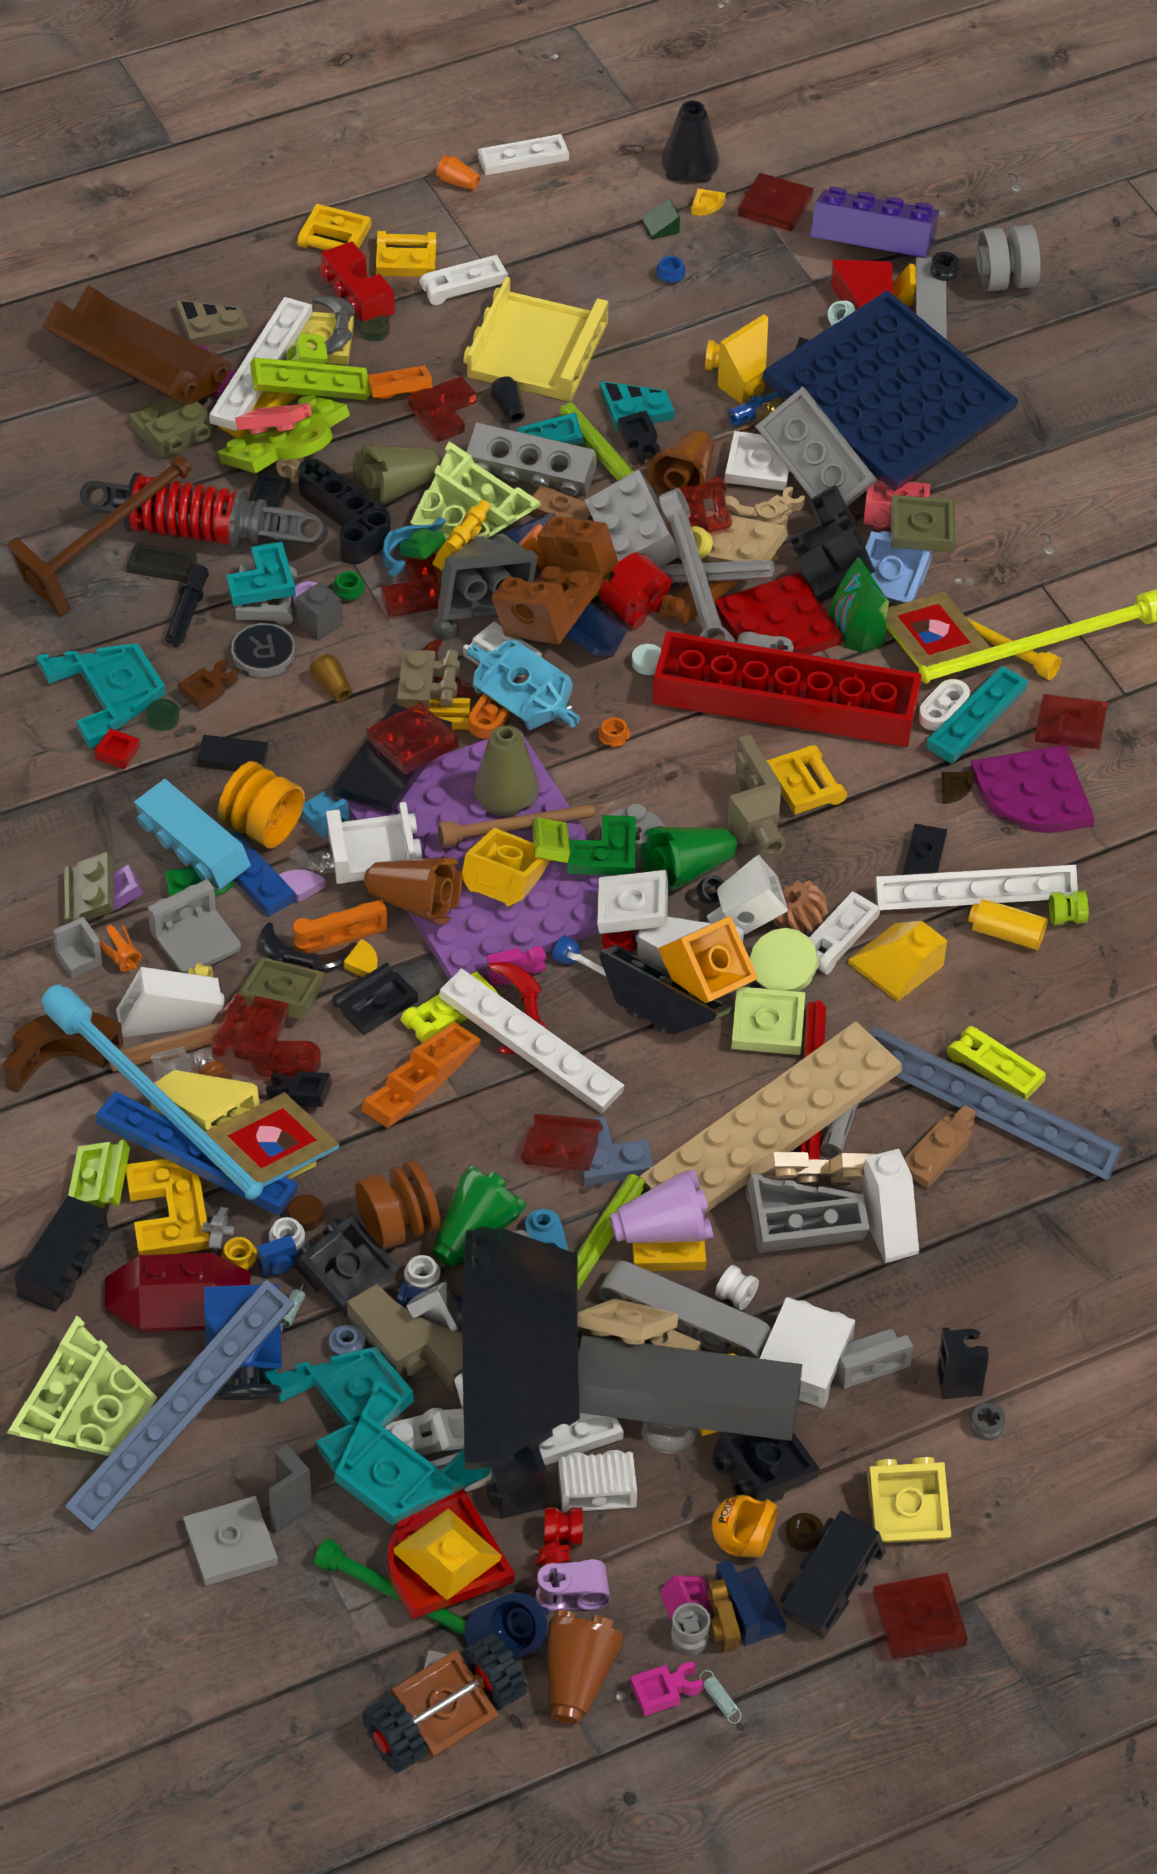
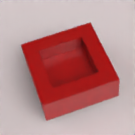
M110 728L95 749V759L125 770L140 748L139 738Z

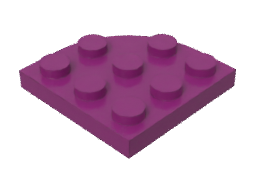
M1066 745L971 760L970 770L974 772V781L979 794L986 806L1000 819L1003 820L1006 817L1021 824V829L1041 833H1055L1093 827L1094 816Z

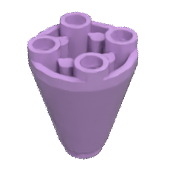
M694 1169L673 1176L617 1208L616 1213L609 1214L617 1242L623 1240L626 1243L701 1242L714 1238L709 1218H705L704 1211L708 1210L706 1197L703 1189L699 1187Z

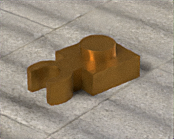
M724 1579L711 1581L708 1583L707 1595L714 1612L713 1619H710L712 1639L714 1642H720L722 1653L737 1651L741 1635L732 1602H729L725 1581Z

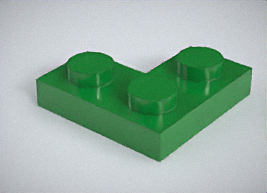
M602 815V841L569 839L570 855L567 863V874L612 876L634 874L636 816Z

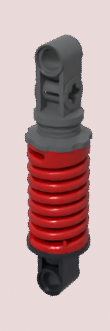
M135 472L129 486L96 480L88 481L80 490V499L91 510L110 514L156 477H147L142 473ZM179 480L169 483L124 518L125 529L128 532H140L146 529L151 534L159 532V534L164 536L170 534L172 537L182 536L184 539L194 538L196 541H203L204 539L209 543L217 541L219 544L228 545L231 548H237L242 539H251L252 543L260 544L263 538L283 543L293 542L316 546L323 543L328 535L326 523L314 514L297 512L281 507H267L266 500L250 501L248 500L246 489L240 488L230 494L228 488H221L218 492L215 486H208L206 489L203 484H197L194 488L191 482H186L182 486ZM96 489H102L104 493L102 501L98 504H92L91 494ZM310 522H317L319 526L317 534L310 538L306 537L304 534L305 526Z

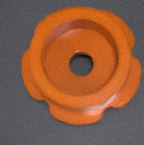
M617 717L604 720L598 730L601 743L610 747H620L630 738V730L627 728L626 722Z

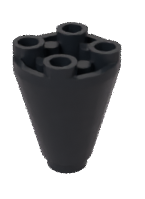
M691 100L682 104L662 153V166L666 171V177L670 180L707 183L712 179V174L716 172L719 166V155L708 114L704 105L699 101Z

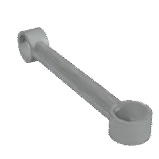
M675 488L660 495L659 500L662 510L671 524L703 631L700 636L713 638L716 635L724 634L725 641L735 642L734 637L721 626L688 519L690 517L689 506L681 490Z

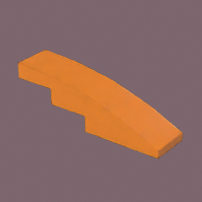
M452 1023L414 1048L411 1052L410 1060L388 1074L386 1085L363 1100L361 1111L386 1128L391 1127L438 1089L480 1045L481 1039L457 1023Z

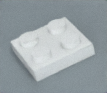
M734 431L725 472V483L776 490L787 488L790 470L761 434Z
M666 870L599 877L597 924L600 934L667 926L668 877Z

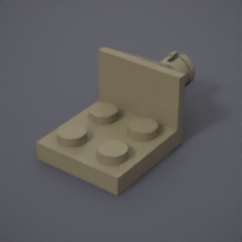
M748 734L738 738V750L734 754L736 774H733V783L738 793L729 796L727 830L735 836L737 844L757 842L760 851L765 857H773L781 853L786 847V840L778 830L781 784L752 735Z

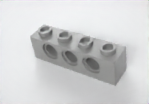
M477 422L466 452L472 456L475 464L491 474L501 476L507 481L518 482L521 480L529 482L537 488L543 485L559 489L564 494L570 496H577L578 494L587 496L597 466L596 454L593 449ZM499 452L508 453L503 458L494 457ZM528 459L537 460V462L532 465L524 464V462ZM558 466L567 467L562 472L554 471V469Z

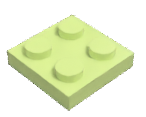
M750 987L738 988L736 990L731 1049L800 1055L805 992Z

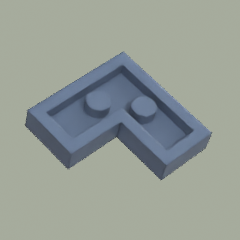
M606 1116L571 1121V1133L584 1186L625 1180L630 1174L640 1177V1175L654 1166L647 1139L612 1144Z

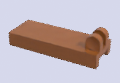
M740 580L709 581L708 584L713 600H717ZM689 585L675 596L664 595L662 606L660 607L663 619L667 620L673 616L679 618L680 623L685 625L698 615Z

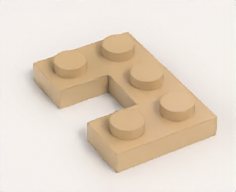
M773 1152L750 1165L751 1174H760L764 1178L785 1181V1179L797 1180V1184L806 1186L817 1185L818 1180L830 1181L831 1186H848L852 1184V1180L863 1179L865 1158L876 1154L841 1153L830 1160H809L808 1152Z

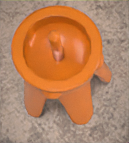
M125 924L122 925L128 943L113 925H108L107 932L118 950L115 951L99 939L101 951L118 965L120 971L137 970V965L142 960V954L133 946Z

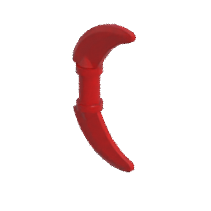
M507 962L490 963L489 969L505 976L517 988L523 1001L524 1013L546 1028L545 1023L541 1021V1017L538 1014L537 999L538 994L541 992V987L535 978L517 965ZM506 1045L499 1048V1053L517 1054Z

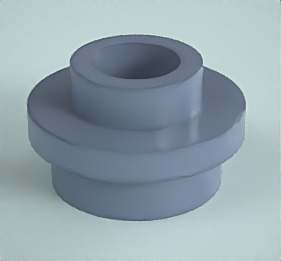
M339 1326L329 1336V1347L335 1355L365 1348V1335L356 1326ZM344 1339H351L352 1341H350V1342H343L342 1340H344Z

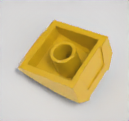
M493 828L466 853L462 879L471 893L474 891L501 901L509 907L524 899L542 876L551 860L534 857L533 842Z

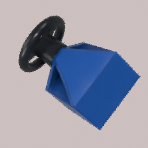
M273 1284L279 1290V1285ZM261 1285L204 1287L206 1347ZM281 1322L229 1379L230 1385L223 1386L212 1399L250 1400L272 1398L281 1395L282 1388L279 1385L259 1384V1370L282 1369Z

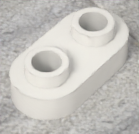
M957 679L943 681L921 704L919 710L920 724L928 730L936 731L969 699L970 689L968 685Z

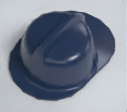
M520 1592L507 1594L482 1605L471 1613L466 1622L464 1632L466 1645L469 1647L488 1634H493V1636H498L499 1640L506 1644L507 1651L510 1650L513 1653V1659L515 1660L533 1652L543 1644L547 1636V1615L549 1610L547 1607H542L530 1595Z

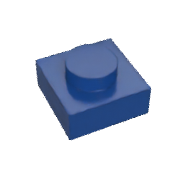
M291 1235L257 1246L258 1267L264 1278L273 1274H283L294 1268V1264L297 1261L296 1244Z

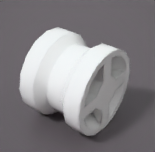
M731 1265L720 1278L715 1295L721 1300L729 1299L733 1302L735 1308L743 1310L753 1299L759 1285V1280L752 1275H743L740 1268Z

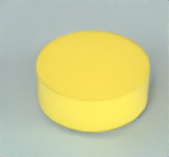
M693 526L691 527L700 558L703 559L710 553L713 540L709 532L701 527Z

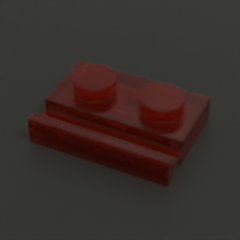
M535 1113L534 1126L530 1127L521 1154L524 1164L589 1171L599 1142V1132L603 1130L600 1120Z

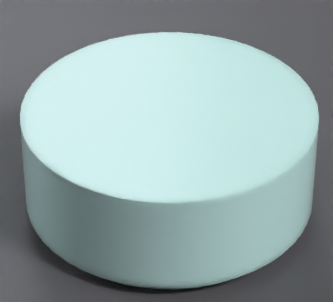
M642 644L636 647L632 652V667L634 670L643 675L655 674L661 648L653 644Z

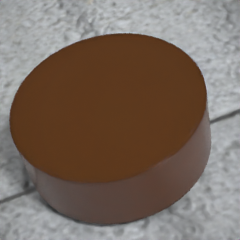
M299 1195L290 1201L288 1217L297 1220L304 1228V1231L313 1230L320 1226L324 1219L323 1204L313 1195Z

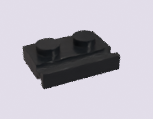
M387 962L333 996V1005L336 1008L339 1007L342 1010V1014L363 1035L418 1001V992L397 972L394 973Z

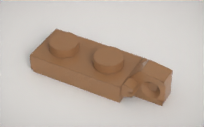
M964 1105L955 1114L953 1119L948 1115L944 1117L904 1158L915 1182L928 1189L968 1147L969 1139L973 1135V1131L970 1129L975 1125L974 1119L977 1114L975 1110Z

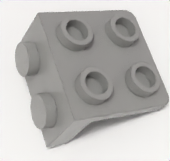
M208 879L196 885H190L183 891L166 899L158 900L155 904L148 907L150 933L180 973L188 974L189 969L195 968L197 963H202L203 966H210L239 952L241 949L240 941L216 910L214 887Z

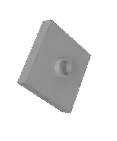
M256 1496L183 1517L184 1526L205 1586L278 1565V1557Z

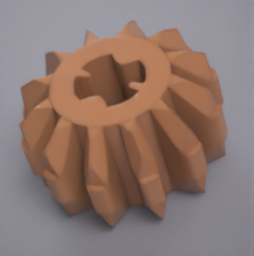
M797 880L790 887L785 885V889L782 892L788 911L772 920L775 926L779 927V929L789 928L804 933L808 930L812 932V928L815 925L823 924L822 918L828 914V904L822 890H819L810 880L804 883Z

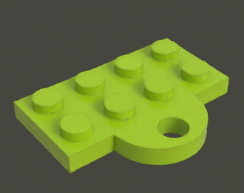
M315 395L303 396L298 400L297 404L310 403L312 416H308L295 423V428L291 430L277 431L276 427H268L266 432L250 434L249 432L241 438H235L229 441L225 448L217 452L220 462L256 474L279 459L292 460L311 455L330 443L333 438L331 427L350 416L346 404Z

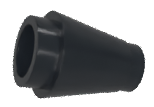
M504 376L495 380L491 385V397L508 422L517 423L525 417L519 383L510 376Z

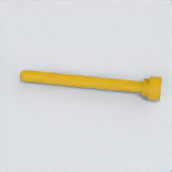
M967 618L986 642L998 646L1013 641ZM1029 650L1014 655L1032 664L1033 669L1037 670V674L1047 680H1052L1056 676L1062 662L1061 657L1051 652L1037 653Z

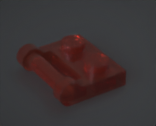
M715 476L709 479L708 483L680 488L689 506L690 517L688 519L691 527L698 526L711 533L728 529L732 525V516L727 510L725 493L727 486L724 478ZM713 498L715 513L713 516L706 517L704 500Z

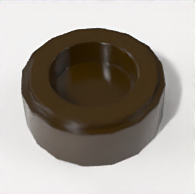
M798 1513L792 1516L787 1523L786 1540L797 1551L808 1552L810 1549L815 1550L823 1539L820 1537L823 1523L813 1514Z

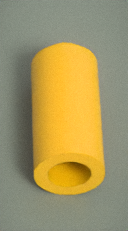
M982 898L980 904H973L968 922L973 923V931L1038 951L1046 931L1048 918Z

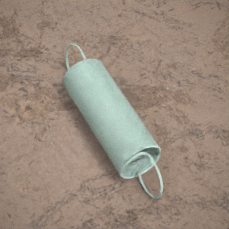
M292 1290L289 1299L295 1306L283 1318L281 1327L282 1325L286 1326L285 1328L291 1326L305 1298V1293L302 1290Z
M713 1675V1677L704 1681V1688L725 1717L733 1715L738 1707L716 1677Z

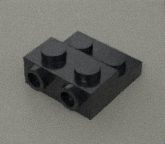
M353 1215L343 1222L339 1218L334 1220L322 1231L325 1237L319 1242L315 1243L313 1239L308 1241L296 1252L299 1259L294 1264V1267L317 1293L322 1290L344 1316L347 1314L348 1300L376 1284L381 1286L400 1269Z
M794 1432L792 1441L726 1433L719 1436L712 1457L716 1471L719 1474L726 1473L733 1482L732 1489L734 1495H747L758 1501L769 1499L775 1502L783 1499L786 1489L816 1479L820 1471L819 1466Z

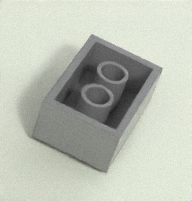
M639 469L585 500L593 520L607 524L619 562L629 554L638 552L641 556L642 553L645 554L661 568L680 557L671 526L654 490Z

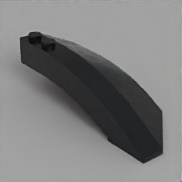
M479 1227L475 1230H466L462 1334L465 1469L504 1467L515 1460L514 1453L525 1446L529 1449L535 1448L552 1437L553 1429L561 1424L570 1426L580 1419L578 1254L504 1228Z

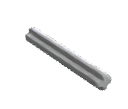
M772 560L702 563L708 582L770 579L775 572ZM683 564L664 565L661 567L673 581L672 583H688Z

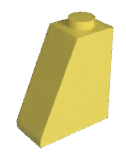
M173 1070L154 1083L204 1132L260 1105L258 1088L253 1083ZM151 1102V1108H152V1110H154V1111H156V1112H158V1113L164 1115V1114Z

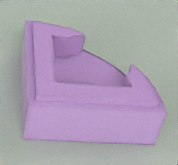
M290 870L279 874L296 893V901L298 903L326 888V880L312 871Z

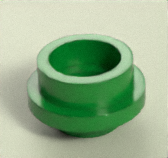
M342 572L333 582V593L346 601L358 599L364 593V582L355 572Z

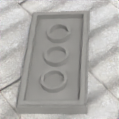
M803 386L755 426L811 498L836 485L846 506H848L878 481Z

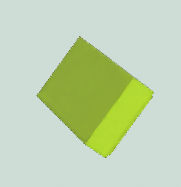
M540 817L534 818L532 826L534 857L568 863L570 846L567 823Z

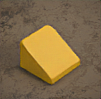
M909 264L893 281V295L906 306H912L915 299L916 266L914 264Z

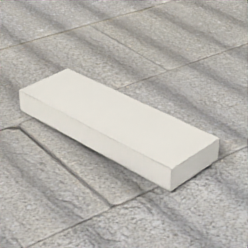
M558 134L478 149V158L485 175L568 161L569 151L562 135Z

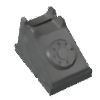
M504 534L494 535V539H487L484 536L474 537L472 543L445 559L441 575L437 615L442 621L471 618V616L497 615L491 598L507 576L521 578L526 582H533L538 556L533 550H525Z

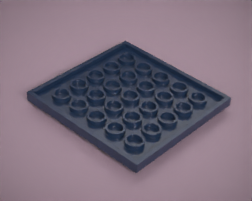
M888 290L766 368L762 376L764 381L786 399L803 386L869 470L893 491H896L1016 408L1019 401Z

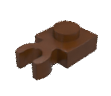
M225 659L220 660L214 665L213 671L208 672L205 668H202L178 683L179 693L201 710L225 694L224 686H231L238 681V670L234 669L229 673H225L227 671V661Z

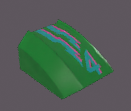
M859 557L852 563L833 597L829 616L843 635L844 648L862 653L884 646L889 601Z

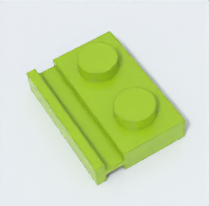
M119 1140V1144L113 1145L111 1142L78 1146L68 1195L99 1208H105V1204L110 1203L114 1206H119L130 1152L127 1142Z

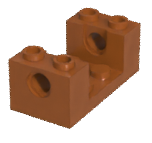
M562 516L550 517L537 535L547 564L534 583L526 582L521 578L507 576L491 597L505 636L560 644L598 592L603 581L608 578L612 572L611 570L619 562L607 524L604 522Z

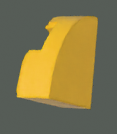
M697 188L691 215L703 216L718 211L726 201V193Z
M360 939L344 960V969L360 977H364L378 968V958L374 948L363 939Z

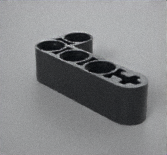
M318 459L302 461L298 467L299 493L306 501L342 527L339 532L341 559L348 564H361L382 550L384 540L389 531H391L389 511Z

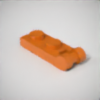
M383 900L363 903L357 907L330 913L327 916L314 920H309L308 918L297 919L293 923V934L295 936L294 950L307 953L317 952L386 931L387 908Z

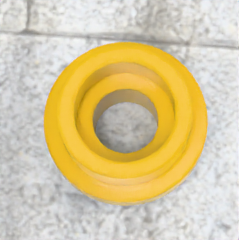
M235 1237L230 1239L222 1248L221 1257L249 1270L257 1261V1250L248 1239ZM238 1255L244 1256V1257H241V1258H235V1256H238Z

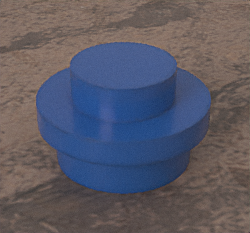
M665 256L656 266V275L664 282L674 283L685 277L686 268L682 260L676 256Z

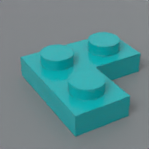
M282 542L251 547V556L255 570L226 575V584L233 606L296 595L295 584Z

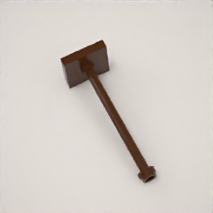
M182 455L171 458L169 460L171 466L47 563L42 561L17 537L7 544L23 582L60 617L66 614L71 609L55 572L175 478L180 476L185 479L192 468Z

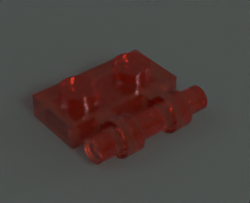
M235 994L231 1002L225 1005L222 1013L224 1020L221 1027L215 1030L213 1035L214 1045L211 1051L216 1056H224L227 1048L233 1045L235 1046V1058L269 1065L289 1013V1003L255 996L252 1005L247 1006L244 1005L246 999L242 995ZM241 1021L245 1022L242 1030L235 1029L236 1024Z

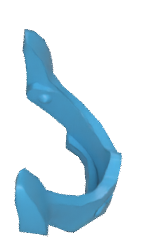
M439 517L429 525L404 526L389 531L382 548L384 566L390 569L387 574L396 578L405 567V561H397L390 556L391 552L403 539L411 537L413 533L421 529L438 532L447 520Z

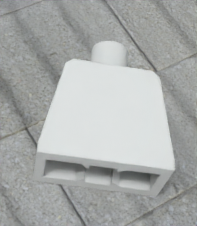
M757 855L718 887L717 894L721 906L709 913L707 918L710 923H714L731 916L735 927L744 930V934H747L788 911L778 876L760 855Z

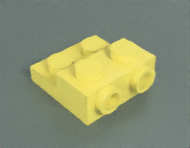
M920 1457L912 1459V1464L897 1465V1460L883 1459L875 1461V1466L868 1468L867 1484L869 1508L872 1509L873 1529L880 1532L883 1543L949 1540L951 1538L945 1462L934 1463L933 1457Z

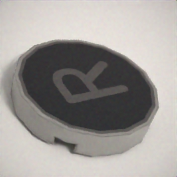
M258 623L247 626L238 632L232 641V660L240 671L243 669L250 676L258 678L276 676L286 671V667L294 662L295 641L287 630L274 624Z

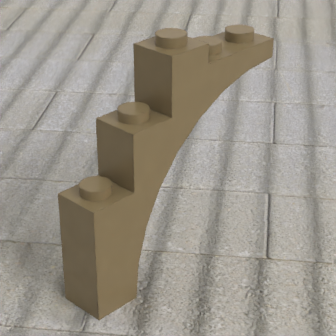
M378 1284L347 1301L349 1324L361 1329L365 1335L367 1346L369 1348L377 1347L402 1379L406 1376L416 1375L428 1364L452 1394L458 1392L454 1379L463 1373L462 1331L455 1330L452 1332L449 1328L442 1327L421 1317L412 1318L409 1310L395 1302ZM578 1327V1350L582 1336H589L590 1329Z

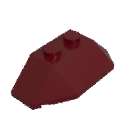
M214 1253L139 1255L105 1277V1312L112 1316L115 1315L122 1322L139 1332L205 1330L204 1287L251 1285L250 1271Z

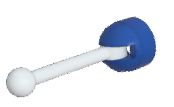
M564 934L558 940L551 955L552 959L565 965L579 961L606 976L602 966L580 954L579 944L574 939Z

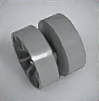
M1032 224L1011 226L1007 238L1001 227L979 230L976 263L985 292L1006 290L1010 278L1016 289L1038 286L1040 280V250L1037 234Z

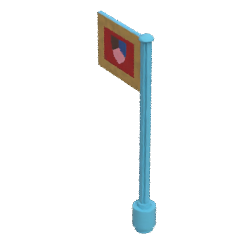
M59 984L54 985L43 995L41 1004L44 1007L45 1014L66 1034L80 1033L246 1193L245 1197L247 1199H256L262 1193L263 1187L339 1149L340 1144L285 1092L204 1132L91 1023V1008L69 987H63Z

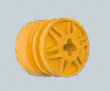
M249 761L240 766L225 785L217 809L218 819L222 824L233 827L235 831L246 833L251 840L266 848H275L285 841L297 825L303 811L305 792L301 786L284 777H276L270 769H264L259 763Z

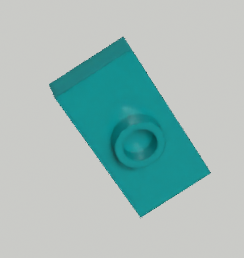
M576 412L517 427V432L572 445L584 443Z

